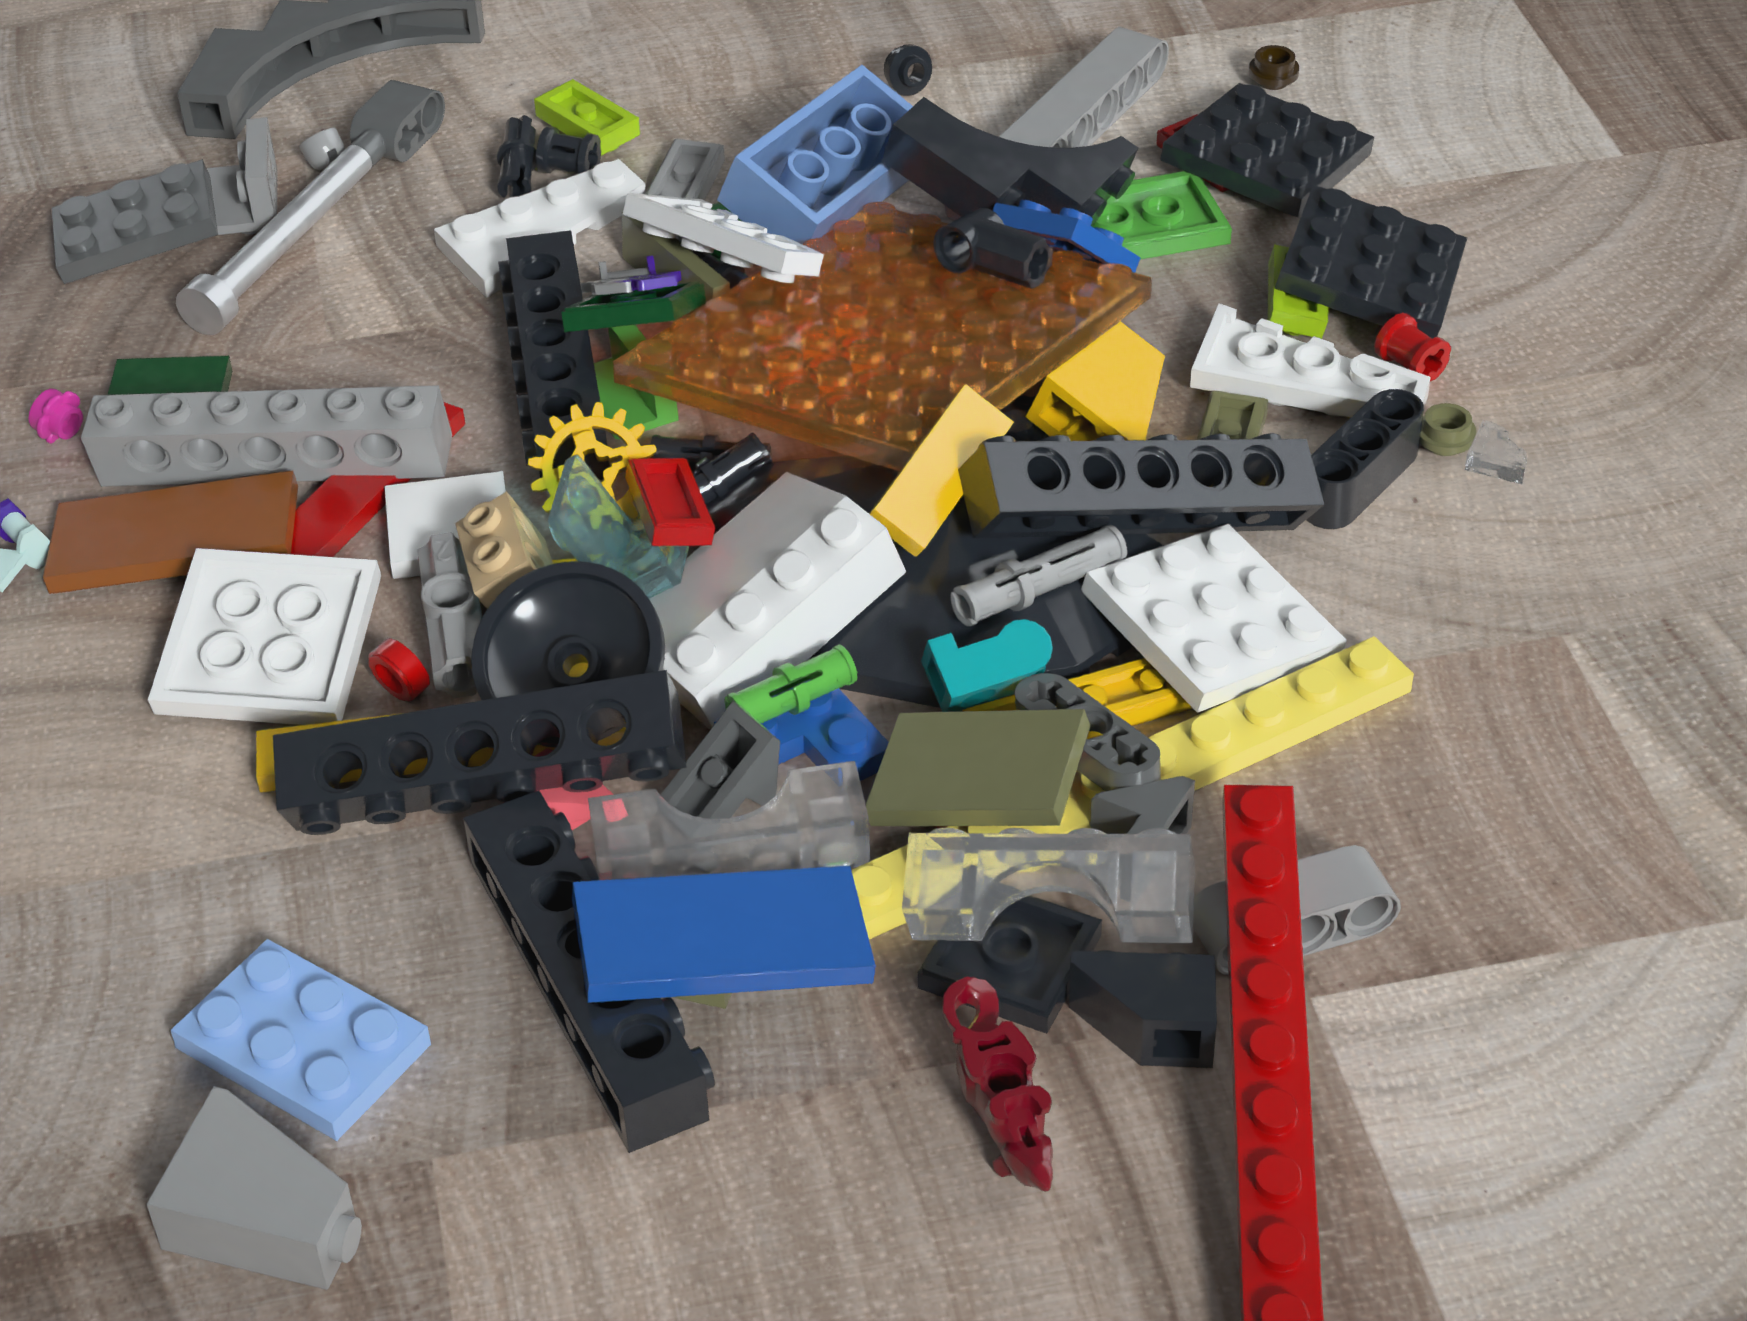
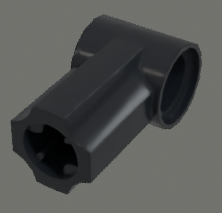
M988 208L976 209L939 228L934 236L933 245L936 257L942 266L952 273L961 274L970 269H975L1033 289L1043 283L1048 269L1052 266L1053 247L1046 244L1045 238L1004 225L1002 219Z

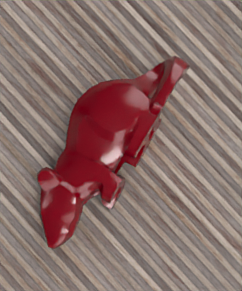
M966 976L950 985L943 996V1018L953 1032L952 1042L957 1044L956 1069L962 1093L966 1101L986 1123L990 1136L1001 1151V1154L993 1161L994 1171L1001 1177L1014 1175L1024 1186L1034 1187L1044 1192L1049 1191L1053 1181V1148L1051 1138L1044 1134L1045 1114L1049 1113L1051 1109L1052 1098L1043 1087L1033 1085L1032 1072L1037 1060L1036 1054L1027 1038L1012 1021H1002L997 1025L999 1001L996 990L986 980ZM963 1004L973 1005L976 1009L974 1019L968 1028L960 1025L956 1015V1009Z

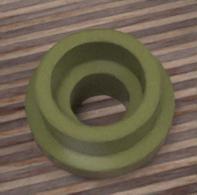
M1440 403L1427 409L1422 420L1419 442L1423 447L1440 456H1453L1469 450L1474 445L1476 427L1468 410L1451 403Z

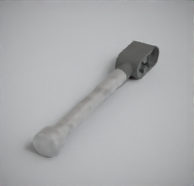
M388 81L354 115L350 128L351 144L214 275H197L177 294L176 306L183 320L199 333L205 335L218 334L237 315L239 309L237 299L383 157L400 162L409 160L439 130L445 114V100L442 93L405 82Z

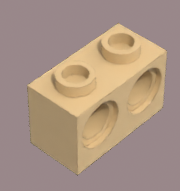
M507 491L490 502L476 505L464 518L455 523L473 592L487 609L496 597L515 580L540 567L553 564L545 538Z

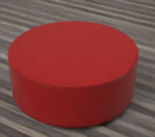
M387 638L369 653L368 663L373 675L384 689L399 700L413 701L430 685L429 675L421 661L401 642Z

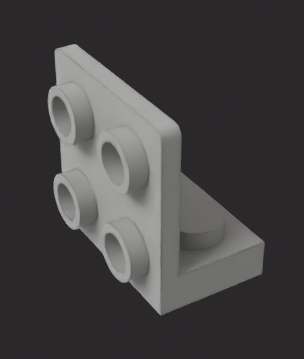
M268 117L246 119V140L237 141L239 165L207 168L211 178L218 235L234 233L257 234L277 215L278 169Z

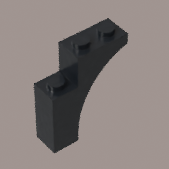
M923 97L893 124L882 162L961 217L979 208H988L993 211L995 203L1018 207L1020 200H1029L1047 207L1053 214H1060L1063 207L1085 213L1093 218L1091 224L1093 226L1103 213L1107 200L1111 196L1119 199L1132 183L1135 172L1130 167L1139 148L1122 136L1095 145L1073 148H1053L1019 143L977 129L957 119Z

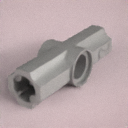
M452 532L431 535L429 542L417 549L422 586L421 599L428 633L435 689L446 691L453 698L474 696L477 693V689L473 679L471 660L474 638L482 620L480 600L473 592L460 540Z

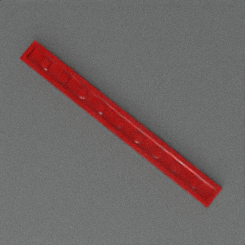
M1224 785L1222 811L1241 1321H1324L1294 787Z

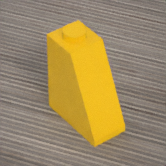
M1120 321L1046 376L1026 418L1049 436L1064 435L1068 436L1070 441H1093L1107 435H1121L1125 441L1146 440L1165 355Z

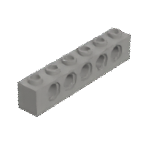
M439 385L94 395L81 440L101 487L199 484L292 470L294 471L296 481H326L331 475H396L397 479L445 477L452 431Z

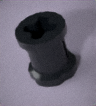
M549 126L542 130L536 149V164L539 172L551 173L556 169L580 174L600 164L601 140L598 135L587 133L584 138L560 134L557 128Z

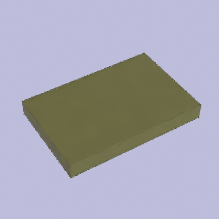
M1085 709L899 713L864 808L870 825L1060 826L1090 728V722Z

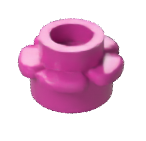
M57 389L45 390L35 399L30 408L28 417L30 426L37 431L40 438L45 439L50 444L59 438L64 440L72 438L79 431L83 422V413L78 407L80 405V398L71 391L62 393Z

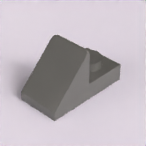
M732 701L686 761L687 768L679 770L652 806L690 843L706 850L746 798L771 811L774 809L776 804L780 740L740 704Z
M1179 776L1101 792L1092 798L1090 838L1095 844L1108 848L1103 862V873L1109 875V906L1131 915L1134 913L1192 826L1195 780Z

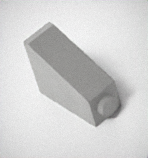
M213 1086L147 1202L148 1211L162 1250L326 1290L329 1289L341 1263H348L355 1255L361 1237V1220L355 1216L348 1183L229 1090Z

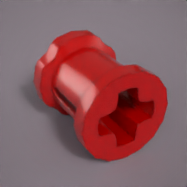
M1406 313L1397 314L1389 319L1381 328L1374 344L1375 353L1385 361L1395 360L1406 369L1431 377L1430 381L1439 377L1450 360V344L1443 338H1431L1417 328L1416 320Z

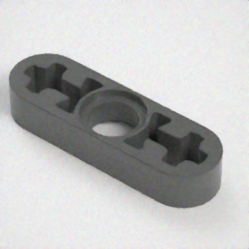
M1041 673L1023 679L1016 686V710L1085 709L1090 722L1089 731L1099 732L1103 735L1093 739H1086L1077 770L1104 791L1161 780L1160 749L1157 744L1068 679L1057 674Z

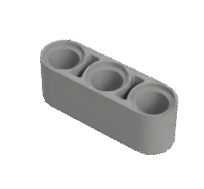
M1356 845L1345 846L1298 860L1303 956L1373 936L1390 926L1398 917L1401 909L1400 900L1370 853L1364 847ZM1221 881L1199 892L1190 902L1187 915L1208 954L1215 955L1216 968L1222 974L1229 975L1225 881Z

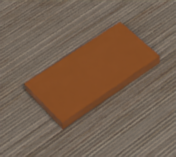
M294 471L59 503L43 574L49 594L185 576L188 575L196 548L291 554L298 484Z

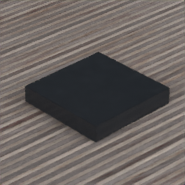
M975 877L917 972L918 989L943 997L950 985L966 976L986 980L996 990L998 996V1017L1047 1034L1069 995L1071 950L1093 951L1101 937L1102 919ZM963 1004V1005H966V1006L975 1008L973 1005Z

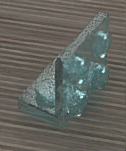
M578 454L568 458L565 461L548 518L550 532L557 545L564 551H570L577 561L601 564L624 574L633 580L649 599L681 583L689 546H651L640 515L632 523Z

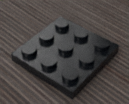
M1238 83L1165 140L1162 146L1160 161L1299 218L1303 213L1313 184L1326 189L1337 185L1371 155L1375 137L1357 130L1349 122L1334 121L1314 113L1304 104L1287 102L1269 95L1259 86Z
M1313 184L1275 289L1384 326L1395 315L1406 313L1416 320L1419 330L1434 338L1438 336L1442 327L1468 237L1456 234L1450 228L1440 224L1430 225L1404 216L1394 208L1387 206L1378 207L1352 198L1342 190L1326 189Z

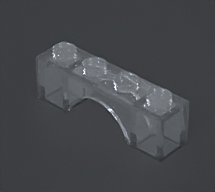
M855 761L789 770L782 788L773 799L755 811L731 818L710 819L686 814L667 803L656 789L588 798L597 871L600 880L835 866L857 867L870 862L869 817Z
M938 828L930 833H909L902 911L912 940L982 941L994 919L1017 900L1041 892H1066L1088 899L1100 907L1113 922L1121 942L1193 943L1195 862L1191 834H1176L1161 828L1147 829L1139 834H1106L1092 828L1075 829L1068 834H1036L1024 828H1008L999 833H966L955 828Z

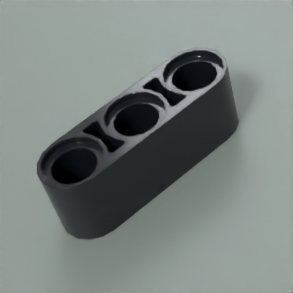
M1388 389L1377 393L1311 455L1324 506L1306 521L1323 529L1346 527L1415 461L1418 456L1424 404L1417 395L1402 389Z

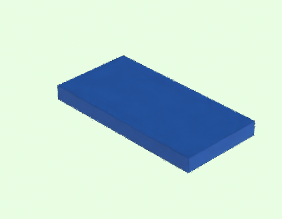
M850 866L573 882L572 903L588 1003L872 984L874 982L876 965Z

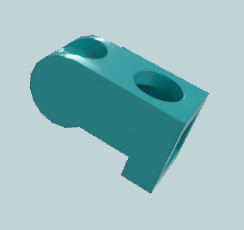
M1023 619L1015 620L1005 625L998 636L962 648L957 647L952 633L928 640L921 662L942 712H962L963 709L1013 695L1016 686L1023 679L1031 675L1044 673L1046 665L1051 658L1053 646L1051 637L1045 628L1036 622Z

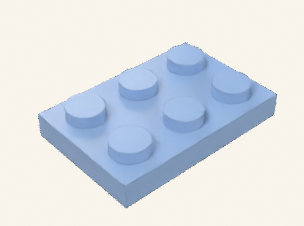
M266 939L170 1030L176 1049L335 1141H338L431 1045L428 1026L269 939Z

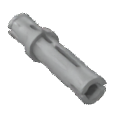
M1105 525L1097 531L1063 545H1058L1051 550L1022 562L1015 559L1007 560L1000 563L993 574L969 584L955 587L953 589L954 592H951L953 610L961 623L966 626L975 625L978 621L1009 608L1013 611L1023 610L1033 604L1035 597L1084 577L1088 571L1126 558L1127 546L1125 539L1115 526Z

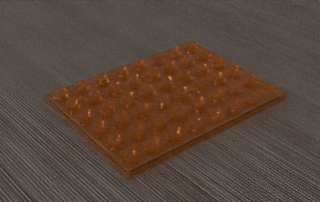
M872 202L866 204L863 210L848 220L835 223L833 229L822 237L810 239L803 243V245L824 254L819 276L795 275L793 283H784L765 278L760 275V271L749 278L741 280L737 286L717 298L710 299L706 302V305L688 316L674 321L670 327L648 340L641 341L634 349L614 360V382L901 471L951 400L965 384L1000 411L1149 300L1152 292V277L1134 273L1130 267L1123 264L1110 263L1104 265L1085 260L1081 254L1071 251H1053L1052 266L1048 269L1043 283L1033 289L975 269H970L961 274L952 273L945 269L938 261L933 245L935 233L939 228L948 223L941 222L940 217L933 214L914 215L895 210V206L887 202Z

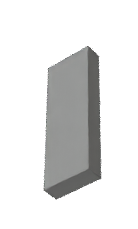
M674 139L646 195L705 200L725 161L724 145ZM675 234V238L681 242L682 237Z

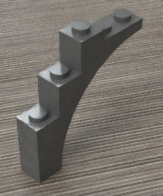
M280 0L263 31L215 28L178 91L186 135L236 139L245 127L246 119H250L273 97L304 78L333 65L364 55L409 46L439 43H481L485 35L481 0H328V2Z

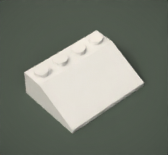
M789 472L784 473L715 533L712 545L700 546L646 593L657 611L664 632L665 660L663 670H667L679 694L680 704L711 730L714 722L718 721L726 710L724 698L728 694L736 693L771 677L773 669L789 662L796 666L807 661L906 573L887 528L847 496Z

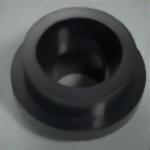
M906 44L892 50L885 59V78L889 86L899 94L906 96L915 95L926 87L931 78L932 60L928 52L922 47ZM913 65L912 73L908 77V70Z

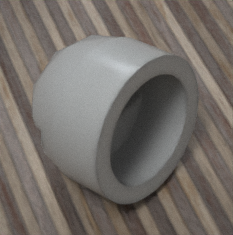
M329 128L318 132L299 145L306 161L319 171H323L345 150L344 143L336 128Z

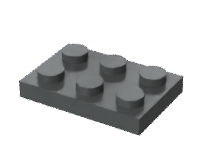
M203 159L189 164H175L166 168L161 173L139 180H125L119 182L111 189L86 197L75 196L67 199L61 205L52 207L55 264L64 284L218 235L211 178Z

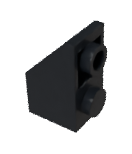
M1071 950L1069 1008L1140 1066L1213 1068L1217 1028L1215 955L1186 954L1181 952L1138 953L1110 950Z

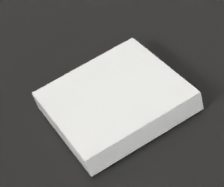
M503 471L386 485L385 498L389 552L393 579L420 576L417 549L425 546L429 542L431 535L452 532L459 539L455 523L464 518L476 505L490 502L506 492Z

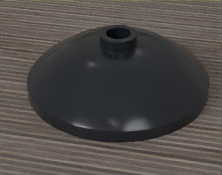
M581 561L555 563L540 567L518 578L507 586L491 603L482 617L474 638L471 660L472 674L481 700L662 671L665 660V638L657 611L648 596L633 580L601 564ZM588 663V668L583 675L579 677L569 676V672L575 664ZM616 726L607 729L602 733L599 740L614 734L623 727ZM549 737L540 741L537 745L557 747L560 738Z

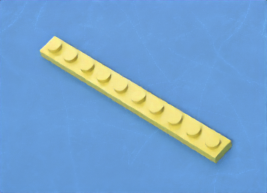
M1373 636L1148 737L1160 749L1161 780L1185 776L1195 780L1194 791L1410 693L1414 673ZM1077 770L1060 826H948L852 869L869 940L962 898L975 877L994 883L1091 839V800L1096 794L1105 791Z

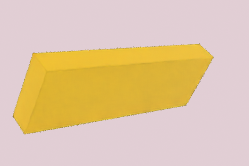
M965 384L951 400L869 514L887 528L895 542L917 557L926 548L963 495L958 469L978 449L980 443L993 437L1004 436L1014 422Z

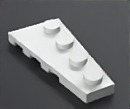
M621 160L603 162L591 170L567 179L555 180L546 187L519 197L508 198L501 204L474 214L460 216L453 222L435 228L436 246L488 298L501 290L498 261L509 260L506 238L571 230L575 245L576 234L585 228L599 230L622 216L627 193L646 194L645 183Z
M627 193L623 215L644 222L642 231L665 238H675V234L682 237L681 246L706 253H713L714 249L722 252L721 261L746 268H753L754 264L762 267L760 275L774 281L793 283L795 275L819 276L824 254L785 236L767 233V228L756 223L738 221V215L727 210H712V204L705 200Z
M1220 303L1217 306L1191 369V388L1268 399V403L1273 405H1287L1324 412L1331 416L1352 417L1374 395L1388 389H1402L1412 392L1422 400L1425 407L1431 379L1427 375L1366 354H1360L1353 359L1339 355V352L1334 348V343L1315 336L1308 343L1282 335L1283 325L1263 318L1256 325L1236 319L1237 309Z

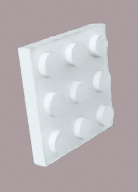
M1229 524L1088 571L1081 588L1083 594L1197 713L1237 698L1340 652L1344 649L1347 641Z
M196 548L148 697L153 713L156 715L295 725L342 721L381 579L377 560Z

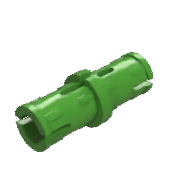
M839 644L832 647L830 651L796 666L788 662L774 668L771 677L736 693L728 694L724 698L725 708L727 709L732 701L740 704L760 723H764L786 712L797 715L809 709L810 701L842 686L855 683L857 681L856 666L846 648Z

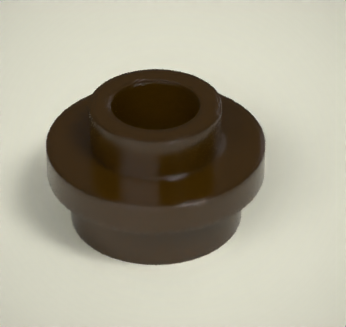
M1279 45L1261 47L1256 51L1255 58L1249 63L1250 78L1268 90L1285 88L1299 77V64L1295 60V53L1291 49Z

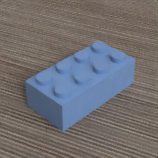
M860 65L736 155L717 200L732 213L738 215V218L743 222L756 223L767 228V233L785 236L819 251L909 181L883 163L882 158L893 124L913 106L865 66Z

